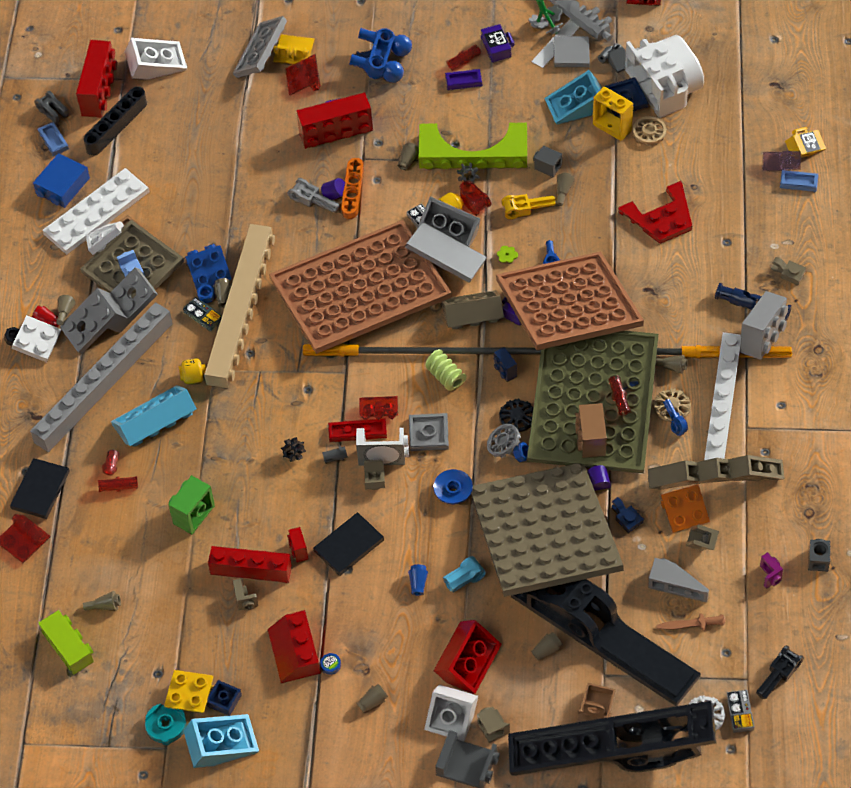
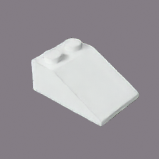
M131 38L124 51L133 79H152L186 71L187 69L180 42Z

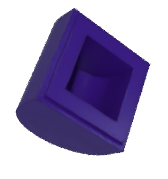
M336 178L322 184V195L330 200L342 197L345 181L341 178Z
M594 466L587 471L594 491L611 488L605 466Z

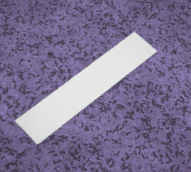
M569 19L555 36H572L579 29V26ZM554 37L531 62L543 68L554 56Z

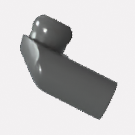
M615 43L613 46L606 47L598 56V60L605 62L610 52L622 46Z

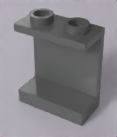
M449 730L435 766L436 776L476 788H485L486 783L490 784L493 776L492 766L497 765L500 753H497V744L493 743L491 750L458 740L457 732Z

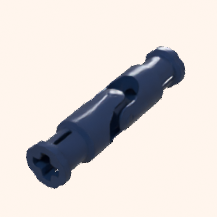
M719 283L715 293V299L717 300L719 298L730 301V304L747 307L750 310L754 308L762 297L757 294H750L739 288L732 289L723 286V283ZM790 304L788 305V312L785 316V321L788 320L792 309V305Z

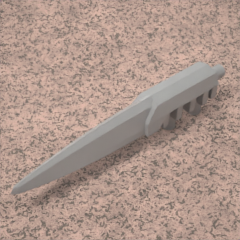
M549 0L553 5L561 8L563 13L571 18V21L596 40L606 39L609 42L613 36L609 34V24L612 22V18L607 16L604 20H599L597 14L600 10L598 7L587 11L585 5L579 8V2L576 0Z

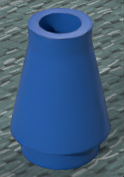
M412 565L408 571L412 595L421 596L424 594L428 571L424 565Z

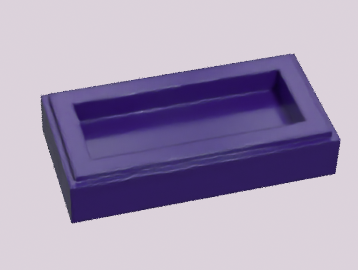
M480 69L445 73L447 90L482 86Z

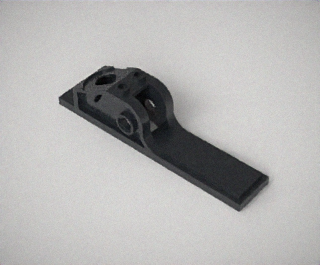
M587 579L550 587L556 592L562 593L561 595L549 594L547 592L549 587L511 595V598L675 706H678L700 678V672L626 625L618 616L616 603L611 596ZM584 610L596 615L605 623L600 631L594 620Z
M705 701L509 733L510 774L514 776L597 762L614 763L622 770L629 772H645L671 767L684 760L701 756V746L717 744L712 701ZM678 732H688L689 737L674 739ZM617 738L626 742H642V744L636 747L618 748Z

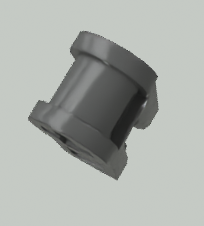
M47 91L45 96L34 101L37 109L55 124L60 121L58 114L64 118L69 116L67 108L51 91Z

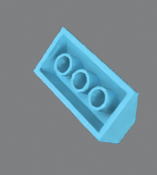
M176 385L112 420L111 424L124 443L134 447L143 442L142 439L157 435L160 429L175 425L176 420L190 417L197 408L188 390Z

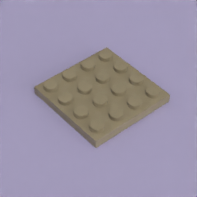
M130 220L121 229V233L106 244L104 250L99 253L97 252L80 270L84 275L110 293L125 278L117 257L124 252L134 250L146 279L156 290L184 262V258ZM136 289L132 291V298L136 295Z

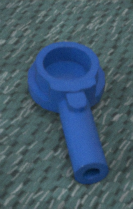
M546 241L547 255L543 264L560 261L559 257L554 253L553 241Z
M670 399L663 401L672 419V432L678 436L684 435L688 430L686 420L675 411Z

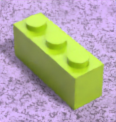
M57 610L38 623L42 634L73 675L94 662L91 655L94 653L88 643L84 644L82 642L83 637L77 628L73 630L71 627L72 622L66 614L63 616Z

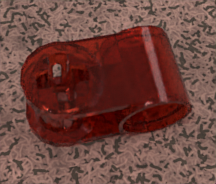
M464 181L460 184L459 196L463 204L475 216L479 215L480 211L492 205L490 198L472 181Z

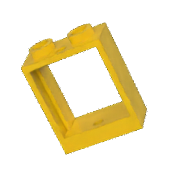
M604 86L593 97V125L623 141L632 131L633 102ZM607 107L619 113L620 118L609 113Z

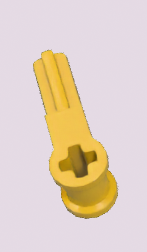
M527 194L505 196L501 203L505 207V217L507 219H516L520 216L531 215V209L555 206L556 200L554 196L528 199Z

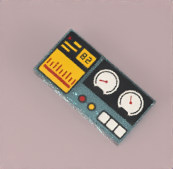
M197 297L183 308L184 313L210 332L221 322L222 315Z

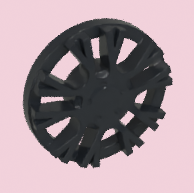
M519 398L513 401L509 400L501 407L499 413L500 422L502 425L514 423L519 432L526 431L532 424V417L526 416V414L532 413L533 416L534 407L528 401L525 402ZM505 419H510L507 423L504 422ZM523 423L524 427L518 428V424Z

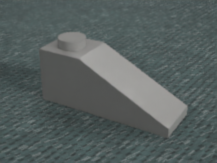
M664 558L654 559L648 588L707 603L708 588L676 563Z

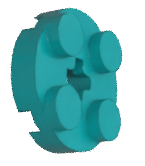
M162 703L152 707L145 718L148 736L155 742L162 743L163 745H170L184 734L183 731L187 726L183 710L165 708ZM171 720L169 722L170 725L167 727H163L161 721Z

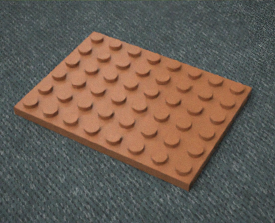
M403 220L269 274L270 280L316 354L452 298L451 291L433 264L405 248L406 243L412 237V233Z

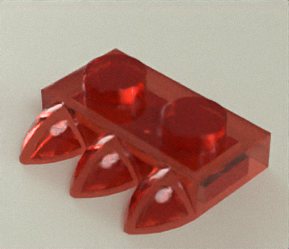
M398 396L359 398L360 417L365 421L369 417H375L377 420H380L383 416H388L393 420L398 416Z

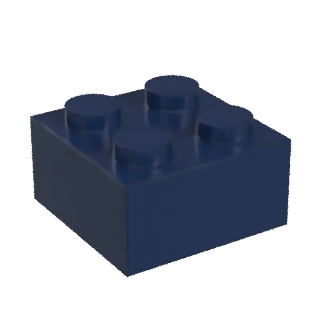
M503 347L495 351L493 358L494 367L500 372L501 377L507 382L516 378L517 363L506 348Z
M218 680L208 696L207 707L230 716L242 696L241 689Z

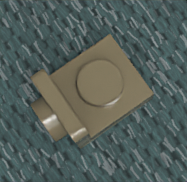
M241 579L233 580L239 611L258 607L257 595H248L246 585L242 586Z

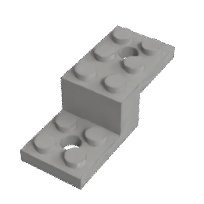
M135 267L110 293L96 288L64 321L60 328L77 352L83 354L107 328L121 333L158 294L140 269ZM136 289V295L132 298V291ZM86 323L85 330L81 332V326Z

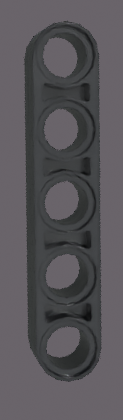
M136 86L130 89L85 134L83 140L86 152L89 155H98L147 106L145 90L142 87Z

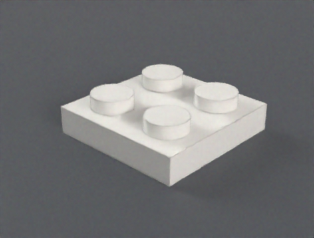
M26 315L14 340L12 349L47 363L61 333V329Z

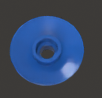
M446 470L436 477L433 486L434 493L444 503L459 504L469 498L473 490V483L469 475L461 470Z

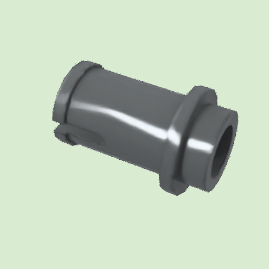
M339 446V448L322 452L325 464L340 459L343 461L344 458L348 457L345 446Z

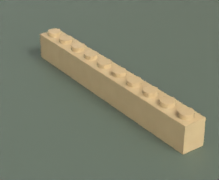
M250 224L204 374L206 384L209 386L229 388L230 382L234 381L235 366H238L240 360L239 352L244 348L243 338L244 335L248 334L249 330L248 321L252 320L253 305L257 304L258 299L257 291L262 287L261 277L266 273V261L271 256L270 247L275 243L272 227Z

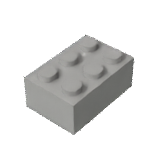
M765 291L742 323L740 353L760 360L765 353H769L773 342H777L780 332H783L787 325V321H785V316L788 312L786 297Z

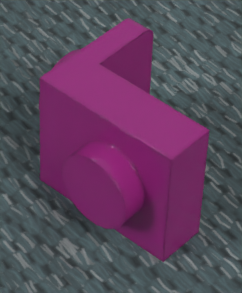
M768 552L761 556L760 567L768 574L764 580V587L768 589L770 586H776L781 582L783 568L775 557H772Z

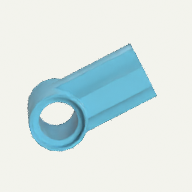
M470 556L461 563L459 568L444 576L443 581L450 591L455 592L469 582L476 583L485 576L486 571L474 556Z

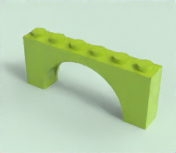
M527 122L509 123L508 131L499 143L480 151H464L449 145L441 137L437 123L419 124V169L462 168L461 164L468 166L469 163L472 164V168L477 167L480 169L527 168Z

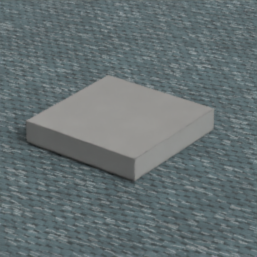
M554 36V67H589V36Z
M447 413L409 415L410 451L449 449Z

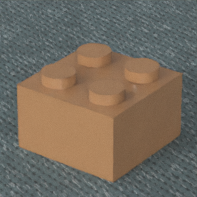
M603 404L579 405V413H575L578 451H582V458L606 456L607 437Z

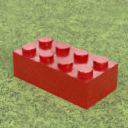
M90 40L76 91L81 116L102 118L103 112L107 110V97H110V85L114 83L113 73L114 70H117L118 62L115 60V49L112 48L111 41Z
M365 92L296 110L299 134L305 149L373 131L371 106Z

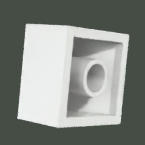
M439 684L432 693L424 730L446 737L449 730L457 732L458 740L465 741L475 713L478 696Z

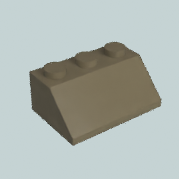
M496 290L452 297L441 302L446 324L452 329L463 328V325L470 324V326L481 325L483 321L495 323L499 322L500 318H504L501 296Z

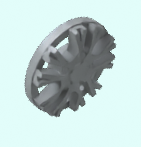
M503 424L490 434L487 441V450L494 457H506V454L510 455V453H513L512 449L519 445L521 434L514 425Z

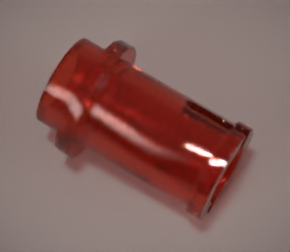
M109 450L107 452L106 461L102 465L104 474L113 475L117 471L116 464L120 455L118 451Z

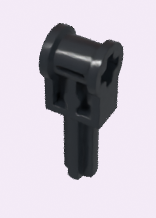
M784 646L770 665L771 674L756 692L757 695L762 699H767L782 679L786 682L803 662L804 656H799L791 651L789 646Z

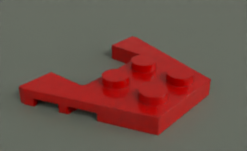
M681 181L666 187V192L673 202L641 214L632 201L618 207L619 214L628 217L631 223H636L643 229V232L659 244L692 231L693 225Z

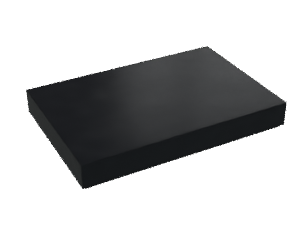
M33 458L10 504L11 509L47 519L70 472L69 468Z
M357 512L313 547V550L341 576L383 542L384 536Z

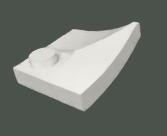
M118 221L98 228L88 234L86 240L90 253L94 255L96 252L99 253L104 250L106 244L117 237L125 225Z

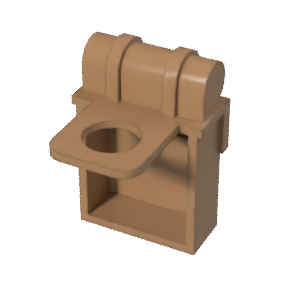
M587 683L582 704L578 711L577 722L611 717L616 689Z

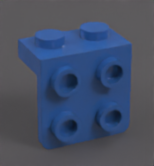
M215 244L204 247L205 250L203 251L193 250L187 253L188 256H185L184 260L186 266L188 265L196 290L206 284L213 287L215 281L220 278L231 280L221 245L215 246Z

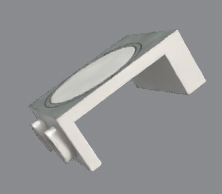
M357 428L356 448L359 466H364L365 460L382 459L384 465H405V457H409L408 435H404V428H400L399 441L366 442L365 429Z

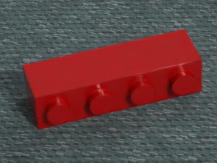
M211 546L208 566L210 575L289 583L292 562L290 554Z

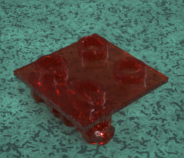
M316 54L285 68L289 95L307 87H310L313 91H318L321 87Z
M15 514L12 517L13 524L0 536V546L21 563H24L51 536L26 516Z

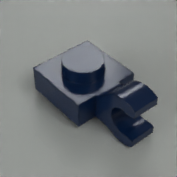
M619 497L612 501L613 505L611 508L618 514L616 521L627 533H630L644 522L643 517L632 506L626 508Z

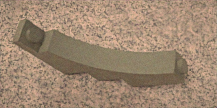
M752 455L732 459L713 458L700 462L685 460L648 469L649 488L658 490L712 482L760 481L765 479L778 481L784 479L782 460Z

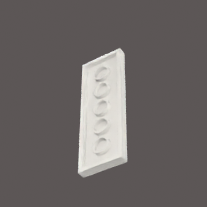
M125 168L44 228L43 234L67 255L86 241L88 234L107 225L148 194L149 188Z

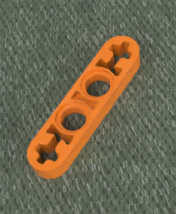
M352 158L347 163L341 205L342 215L346 219H353L358 215L364 173L363 161L360 158ZM355 165H357L356 172H354L353 170ZM354 178L358 180L355 184L349 182V180ZM349 193L356 194L354 198L347 197ZM349 204L352 205L351 211H348Z

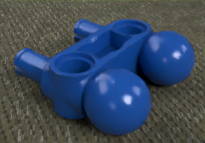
M361 28L358 39L372 42L374 45L370 57L364 58L352 54L349 65L364 69L365 73L372 79L383 77L389 83L400 81L404 75L403 66L397 61H387L391 50L397 56L408 55L412 50L410 38L406 35L395 36L393 31L387 28L376 32Z

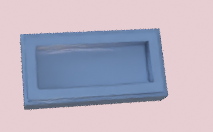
M54 122L38 128V133L52 156L69 150L68 144Z
M782 170L780 188L817 192V173Z

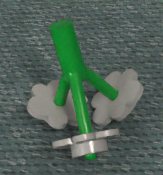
M536 0L540 12L539 15H532L528 21L531 23V26L543 29L549 23L552 29L545 33L557 34L561 30L559 26L563 22L557 26L554 23L560 20L563 12L562 9L558 8L557 5L546 8L543 0Z

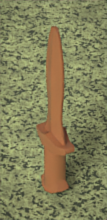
M700 613L699 618L665 622L656 625V628L669 630L701 627L702 631H704L708 625L719 624L723 626L726 619L723 614L704 618V615Z

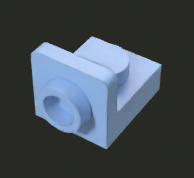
M134 250L124 252L117 257L125 277L135 267L140 269L145 276Z

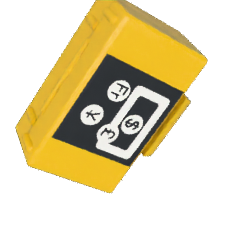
M806 127L794 129L792 131L793 136L785 140L792 160L813 155L826 149L819 131L808 132Z

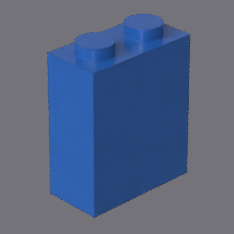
M58 153L35 179L33 185L37 196L46 198L53 204L65 208L90 179L86 166Z

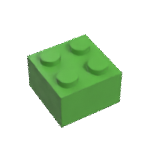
M192 475L182 483L180 490L170 498L168 504L174 525L191 535L196 531L215 507L210 485Z

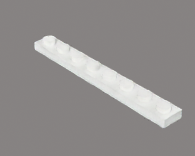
M724 332L722 334L704 460L713 458L725 459L740 353V334Z

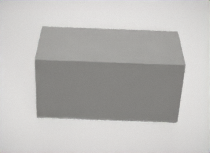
M430 196L418 227L424 222L470 247L478 233L480 218Z

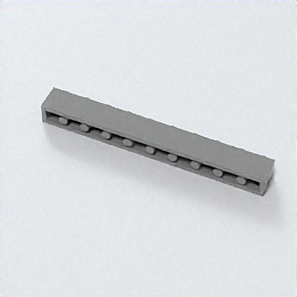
M155 302L30 430L34 443L49 453L173 324L170 311Z

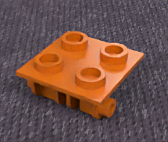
M699 484L661 495V506L666 510L672 533L710 522Z

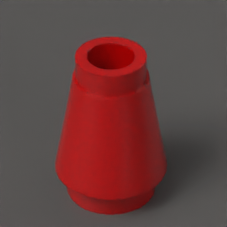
M38 305L32 318L58 328L59 325L56 323L57 315L45 306Z

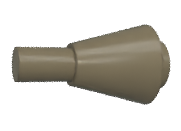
M569 173L557 175L558 197L556 205L563 206L565 196L574 182V178Z
M69 295L58 297V318L56 321L58 325L64 324L65 318L76 305L75 299Z
M684 355L664 359L656 358L655 366H664V368L682 374L684 370H687L688 360L685 359Z
M112 591L95 599V601L84 602L83 608L84 610L96 608L118 610V606H121V599L119 594Z

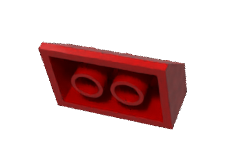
M305 610L286 614L267 629L281 683L321 674Z
M476 620L460 621L433 671L446 683L471 694H476L502 644Z

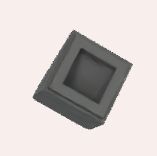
M620 47L608 54V62L617 73L625 70L626 51L623 47Z

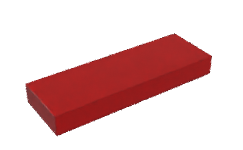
M386 418L328 423L329 442L355 441L357 428L365 429L366 440L387 438Z

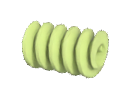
M440 349L434 351L426 361V369L449 391L460 387L467 378L466 374H462V370L460 368L457 369V365L452 364V360L448 359V356L443 354V351Z

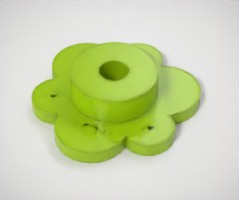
M502 246L500 251L497 252V256L501 263H512L513 259L518 258V253L514 247Z

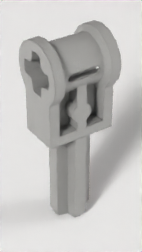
M298 178L294 187L287 192L292 200L301 202L309 207L315 203L333 213L338 211L339 203L320 195L319 188L308 183L303 178Z

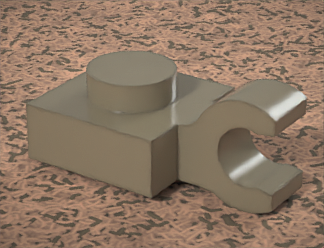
M775 257L772 262L773 266L771 269L773 271L782 273V279L796 285L800 283L806 272V267L790 260L786 264L781 258Z

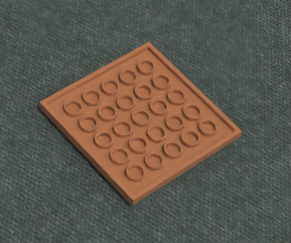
M601 252L496 274V281L536 350L644 326V319Z

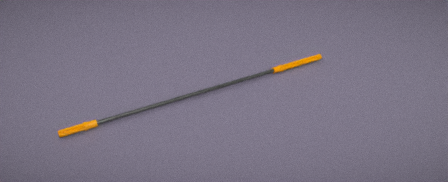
M310 344L303 345V355L345 357L359 356V354H432L438 349L442 350L443 354H494L495 351L501 348L359 347V345L340 344L316 354ZM696 345L681 346V348H657V355H684L685 357L696 358L719 357L721 346ZM771 346L769 353H765L763 358H791L792 347ZM506 348L509 354H541V350H536L535 348ZM739 353V358H754V357H751V356H748V355Z

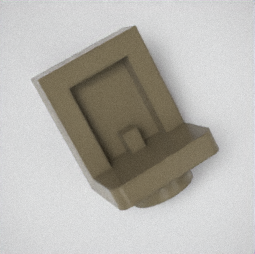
M365 460V490L385 488L383 460Z

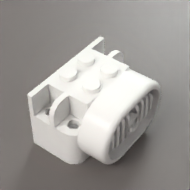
M673 35L656 43H649L646 39L640 41V47L636 49L630 41L626 42L625 71L630 78H636L649 105L658 118L685 108L688 94L703 87L704 75L701 65L682 37Z

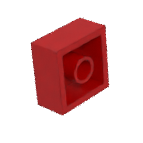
M301 527L289 529L287 538L293 559L295 558L297 563L308 560L307 547Z

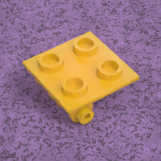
M281 34L278 46H274L275 56L273 62L307 66L315 38Z
M174 670L164 707L204 713L209 693L214 688L212 685L214 676Z

